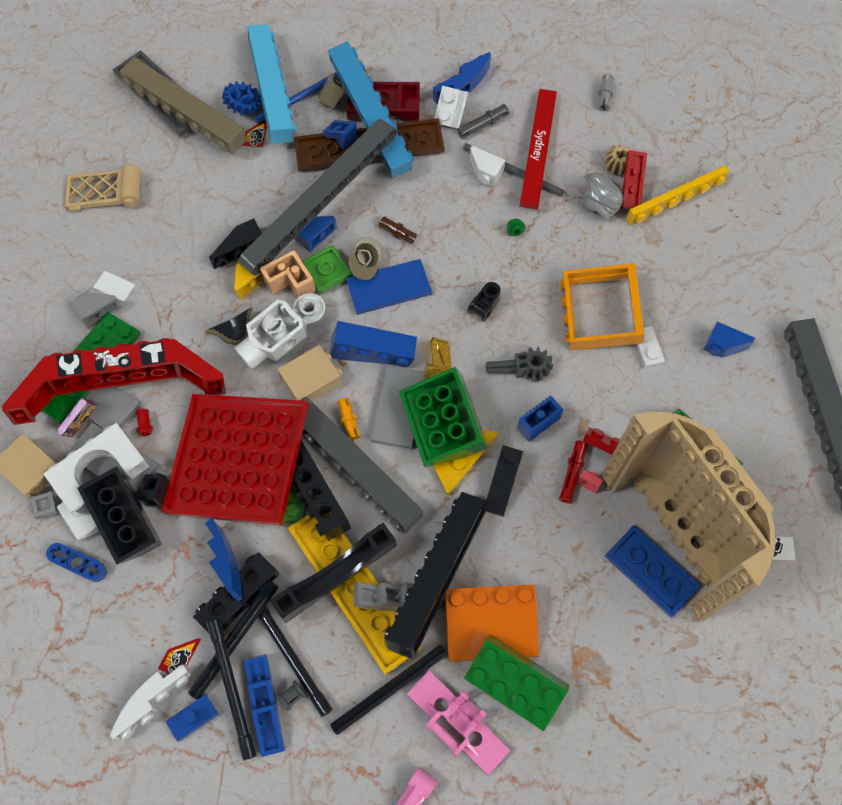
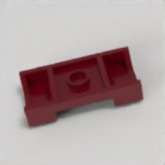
M372 81L374 91L379 92L382 100L381 104L387 107L390 116H401V121H419L420 82ZM348 96L347 120H361Z

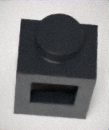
M155 473V475L145 474L136 497L147 507L162 508L169 480L161 473Z

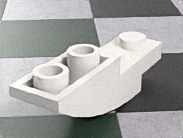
M182 664L166 677L159 671L150 677L134 693L121 711L110 734L112 739H122L124 741L135 733L134 729L142 724L144 726L155 718L154 714L159 711L154 703H160L169 696L168 692L175 687L180 688L189 681L188 678L193 675L189 668Z

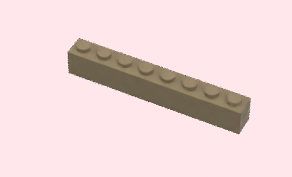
M136 57L119 70L125 86L133 88L140 96L148 98L153 105H158L167 114L175 116L180 123L190 126L195 133L199 132L207 141L217 144L222 151H227L233 155L247 141L244 128Z

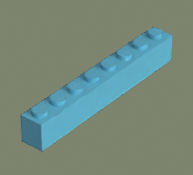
M269 24L247 26L248 41L271 144L293 142V134L296 133L295 122H291L293 120L292 109H288V106H290L289 96L285 95L286 84L282 82L283 71L279 69L280 58L276 56L277 45L273 44L275 42L274 33L270 31Z

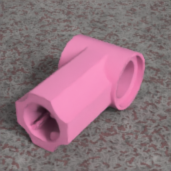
M418 767L408 782L407 789L396 805H421L424 799L427 800L438 781Z

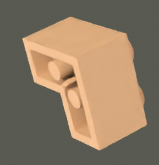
M294 250L260 268L263 281L272 294L289 285L297 298L303 294L316 291L314 279Z

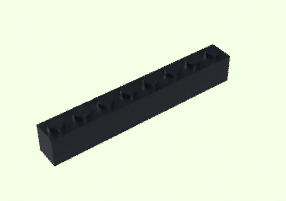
M461 492L459 498L453 501L452 511L449 516L445 517L441 532L436 534L432 550L426 553L422 569H418L416 572L413 587L408 588L403 606L397 609L392 627L389 626L386 630L384 639L388 650L412 660L414 659L486 513L485 499Z

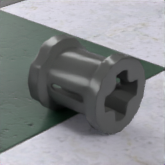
M296 680L284 692L276 694L287 711L298 700L307 697Z

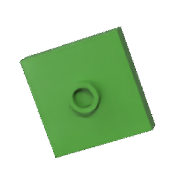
M333 245L302 261L314 279L315 288L319 295L346 281V278L353 277L349 267Z

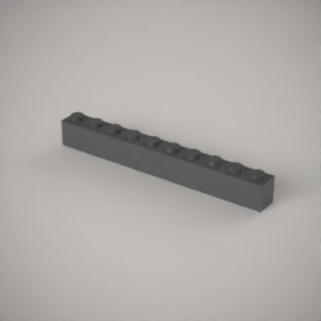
M815 318L791 321L784 330V337L789 343L790 355L796 364V374L801 379L803 385L802 392L807 397L809 403L808 410L813 415L815 431L819 434L821 449L826 455L827 467L833 476L834 489L839 494L842 510V396Z

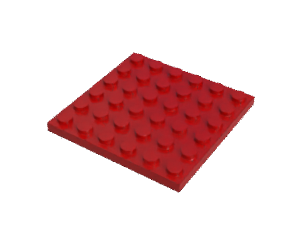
M192 394L161 512L166 515L282 526L309 403L305 400Z

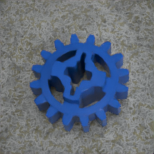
M235 81L234 85L229 83L224 88L222 99H224L223 104L227 105V109H233V113L239 112L240 116L246 113L247 116H250V113L255 115L256 111L260 110L262 104L260 93H257V88L252 89L251 84L245 85L244 82L239 84Z

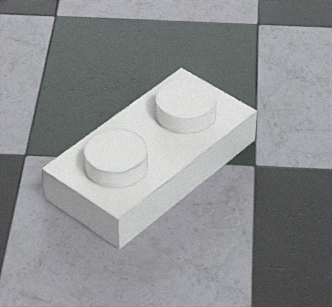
M653 327L644 328V343L636 344L644 369L664 365L665 359Z

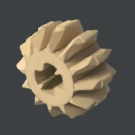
M622 144L618 147L613 145L611 149L607 150L604 158L606 170H611L612 174L616 172L619 176L624 173L629 145L623 147Z

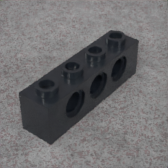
M259 552L248 557L244 563L245 566L239 571L242 599L239 602L236 599H231V594L225 586H221L213 592L212 598L207 603L201 604L196 609V614L193 618L208 633L207 622L220 619L224 631L249 606V602L257 597L267 581L273 582L280 575L277 569ZM249 574H257L255 581L247 582ZM219 605H224L223 613L215 615V608Z

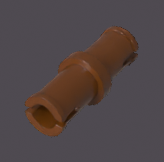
M385 216L382 217L381 221L387 223V225L379 222V228L390 232L395 238L399 237L409 244L414 243L415 240L409 238V236L416 239L417 233L406 229L401 223H395Z

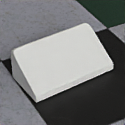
M62 502L56 508L77 542L98 532V528L86 505L82 506L85 511L78 517H75Z

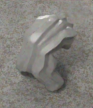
M597 172L589 173L585 177L588 182L587 194L583 198L578 197V202L590 211H597L604 219L610 220L619 210L620 206H622L623 195L607 175Z

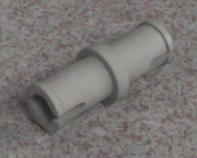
M607 74L602 77L598 105L600 111H603L604 105L605 111H608L610 108L614 80L611 74H609L608 81Z

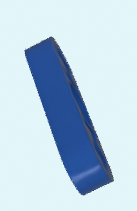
M54 543L47 549L46 556L49 561L92 582L102 581L107 574V569L101 562L61 543ZM60 551L67 557L66 559H63L59 556L56 557L54 555V552ZM76 557H81L82 564L78 568H72V560ZM87 566H90L94 569L98 568V570L100 571L99 574L93 575L92 572L86 569Z

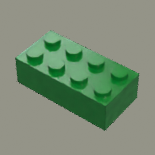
M491 634L463 678L542 731H545L570 686Z

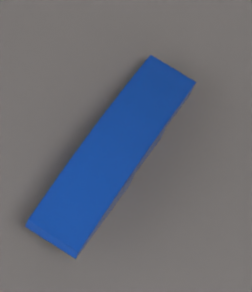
M211 518L205 524L214 537L207 543L216 557L209 563L227 591L239 602L242 599L237 560L222 528Z
M267 654L244 659L243 662L248 680L247 686L252 705L251 711L261 757L283 752L285 747Z

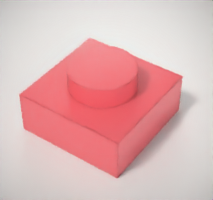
M583 470L577 484L596 494L603 480L596 473Z

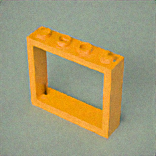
M635 263L563 271L564 279L560 280L561 291L565 290V296H562V306L567 308V313L563 314L564 326L568 325L569 331L565 332L566 344L570 343L571 350L644 343V328ZM628 279L634 332L576 338L571 285Z

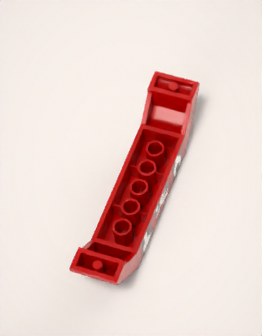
M162 338L154 342L140 341L132 345L119 344L116 347L110 348L97 347L94 350H75L72 353H53L50 356H44L4 402L2 411L13 425L36 422L35 417L57 395L175 378H184L204 391L205 395L226 394L223 373L176 339Z

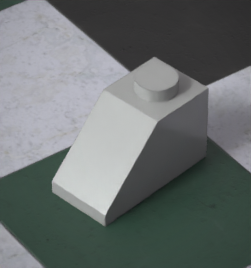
M91 292L80 295L70 302L88 329L97 324L107 312L113 314L122 308L115 295Z

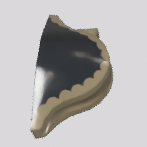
M250 307L236 317L204 332L219 337L227 344H238L248 336L246 324L250 322L249 316L253 309Z

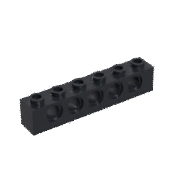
M301 440L296 463H302L299 466H295L291 485L296 483L298 489L295 491L301 502L306 501L308 506L305 509L310 519L315 517L317 521L315 527L319 535H325L326 539L330 541L350 530L351 527L343 510ZM305 479H311L309 482L303 483ZM321 495L319 499L312 500L314 496ZM325 512H331L328 517H321Z

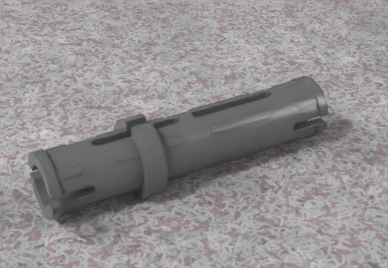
M502 104L494 110L486 111L481 117L457 128L460 138L464 139L489 124L493 125L497 120L509 114L508 107Z

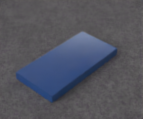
M421 259L377 270L374 277L369 280H361L355 276L346 278L357 315L432 295Z
M635 525L604 556L670 618L681 609L701 586Z

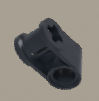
M495 282L486 283L469 304L467 312H473L485 322L499 303L500 286ZM492 292V293H495L496 295H494V296H489L488 293Z

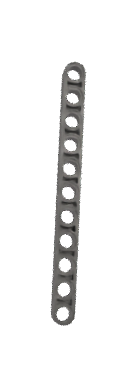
M378 119L240 255L238 263L253 276L259 274L261 267L270 263L393 141L397 130L383 119Z

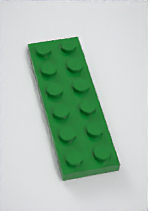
M107 312L73 351L94 350L97 347L110 348L116 347L119 344L132 345L141 333L136 328ZM90 391L57 395L43 408L41 413L61 425L81 398L85 399Z

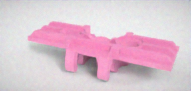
M428 671L407 693L431 718L425 727L428 730L431 729L453 751L452 754L455 757L463 750L488 776L511 751L481 722L487 716V713L483 709L480 711L468 699L469 695L465 691L457 698L432 672ZM438 699H445L447 701L448 709L446 711L440 712L435 709V702ZM440 717H443L465 739L461 744L437 722ZM472 732H478L481 735L482 742L479 746H472L469 743L468 737Z

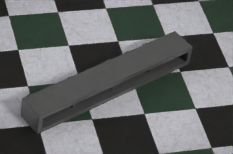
M306 396L303 400L309 403L303 429L305 440L309 444L314 443L318 447L317 451L324 458L328 457L332 461L331 465L339 473L342 471L347 476L346 480L353 487L357 486L361 490L360 494L368 502L371 500L376 505L375 509L382 516L386 514L391 519L390 524L397 531L401 529L406 533L423 517V510Z

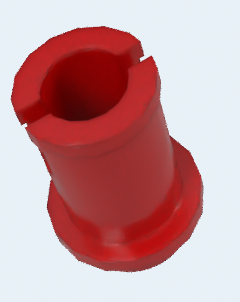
M137 410V433L143 437L151 435L153 426L150 425L149 410Z

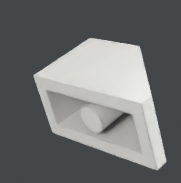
M471 146L470 162L477 180L484 185L495 187L504 172L505 160L475 146Z

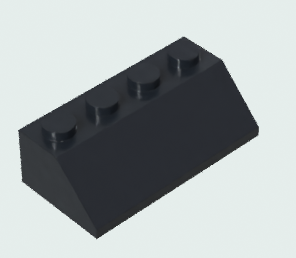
M116 466L77 488L116 565L143 556L162 545L122 469Z

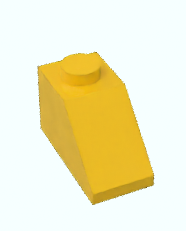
M237 263L234 290L237 298L242 300L263 282L261 272L253 276Z

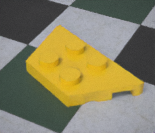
M482 429L487 444L490 447L498 437V433ZM487 449L471 456L433 465L446 495L449 496Z

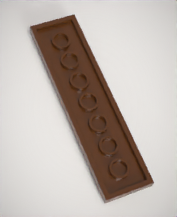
M439 118L396 124L398 136L403 137L406 144L404 147L412 153L413 157L445 152ZM366 128L356 129L355 141L345 150L341 148L336 139L326 138L323 133L294 137L298 171L329 168L367 131ZM380 154L372 162L383 161Z

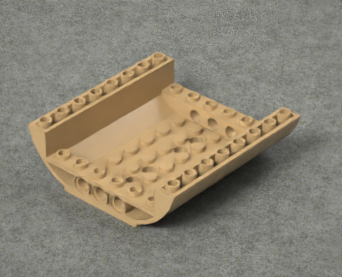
M650 411L635 414L601 474V480H603V485L610 489L612 493L632 481L635 482L636 490L645 496L648 507L659 516L662 527L671 533L674 544L683 550L688 564L695 567L699 573L700 581L709 587L689 602L693 615L704 621L760 585L768 573L774 557L776 544L775 526L771 514L775 509L713 427L708 429L695 420L669 412ZM665 504H670L674 511H668L665 508ZM678 522H683L687 529H681L678 526ZM691 540L697 541L699 548L693 547Z

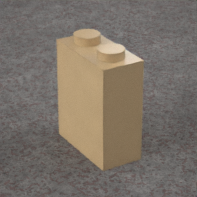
M320 345L277 369L281 380L295 400H303L307 396L311 401H314L342 384V371L338 365L334 366L332 364L330 353L327 350L323 351Z
M23 433L11 442V445L0 453V473L28 499L41 494L50 485L43 473L56 463Z

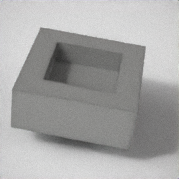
M52 491L30 498L34 518L37 520L58 513L55 494Z

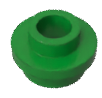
M517 218L510 220L507 223V234L510 236L521 235L525 231L524 222Z

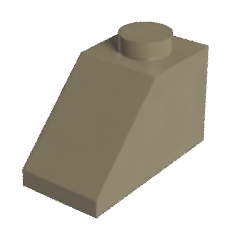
M330 73L318 94L320 104L326 108L330 107L333 109L345 92V88L337 76Z

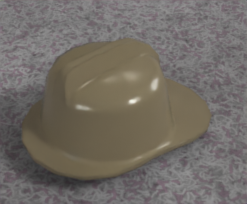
M363 237L356 242L348 262L349 269L356 278L369 280L374 277L383 255L380 244L370 237Z

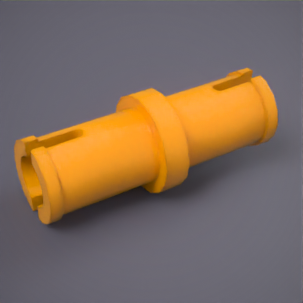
M350 398L338 400L337 404L342 416L340 420L344 424L347 436L352 441L359 439L361 436L356 424L357 416L353 413Z

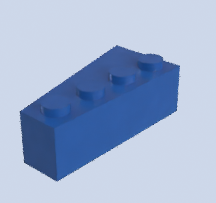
M337 321L331 337L329 353L332 359L406 367L410 366L415 359L417 337Z

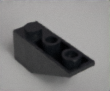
M254 218L237 225L210 255L209 259L213 269L223 267L227 263L239 259L240 255L262 234Z

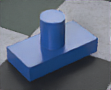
M205 694L166 720V723L176 741L179 742L219 714L209 696Z

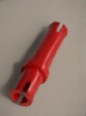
M575 441L572 455L568 458L569 466L560 497L558 498L563 503H572L580 470L585 464L584 456L588 444L584 441Z

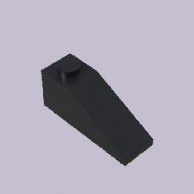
M502 446L486 499V512L504 517L523 451Z

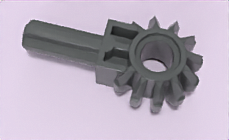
M530 347L528 353H515L514 360L486 362V372L488 374L515 372L516 378H528L531 376L532 381H535L536 377L542 381L544 376L548 377L550 370L553 369V363H551L552 356H547V350L541 352L540 348L537 347L536 351H534ZM537 362L540 366H533L531 363Z

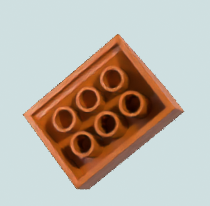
M535 584L447 590L445 594L449 662L474 661L490 634L527 658L539 657Z

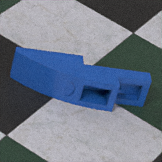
M488 52L468 63H464L459 67L458 75H454L433 87L434 102L438 104L442 86L468 93L471 92L487 74L490 68L491 53Z

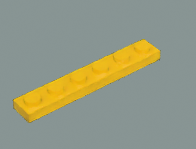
M724 165L629 210L626 221L629 225L641 223L649 216H656L664 209L673 208L679 202L688 201L694 195L707 192L711 187L720 186L726 181L730 170Z

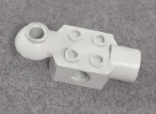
M303 294L298 297L294 302L293 309H291L290 304L286 301L277 299L246 324L248 337L234 347V350L251 370L266 358L277 361L307 337L306 326L322 318L325 312V302L317 294ZM314 308L313 311L306 312L307 309Z

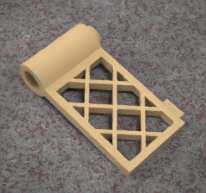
M128 164L120 170L68 175L65 208L69 212L81 211V208L123 204L128 208L137 206L140 201L141 169L136 165ZM117 176V180L112 185L107 182L112 177ZM94 179H100L94 187L89 184ZM81 180L82 183L75 189L73 181ZM104 184L109 186L102 194L98 191ZM86 186L91 188L84 196L80 193ZM113 190L116 192V198H106ZM95 192L99 195L94 201L88 200ZM77 194L81 197L76 203H71Z

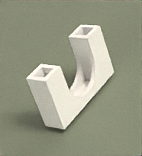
M117 423L106 427L101 434L87 440L81 448L70 452L65 459L49 467L48 471L43 473L70 513L75 517H78L85 511L82 507L85 503L77 488L82 485L81 477L84 468L92 460L99 457L114 458L131 479L150 467Z

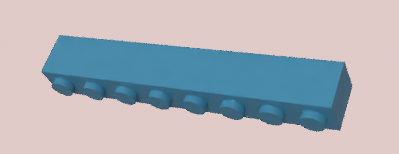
M348 41L329 49L330 62L366 130L378 119H383L398 131L393 120L390 121L388 117L390 114L387 107L381 104L382 100L379 92L374 91L371 77L366 76L363 62L358 61L356 49L354 47L351 48ZM398 134L380 153L392 179L412 170V162L414 161L412 153L404 147L406 144L403 137L398 136Z

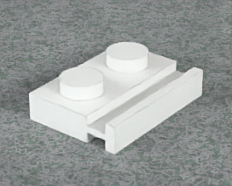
M442 86L434 119L439 118L440 125L459 128L469 93Z

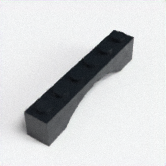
M381 523L365 534L355 545L328 566L307 579L288 587L272 598L270 602L281 619L288 623L397 547L396 539L386 525Z

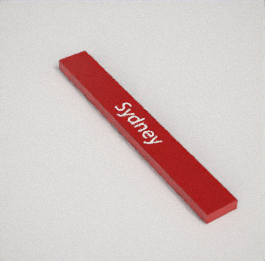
M539 89L519 207L538 210L557 91Z

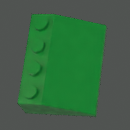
M456 367L399 391L424 467L471 456L489 448L464 378Z

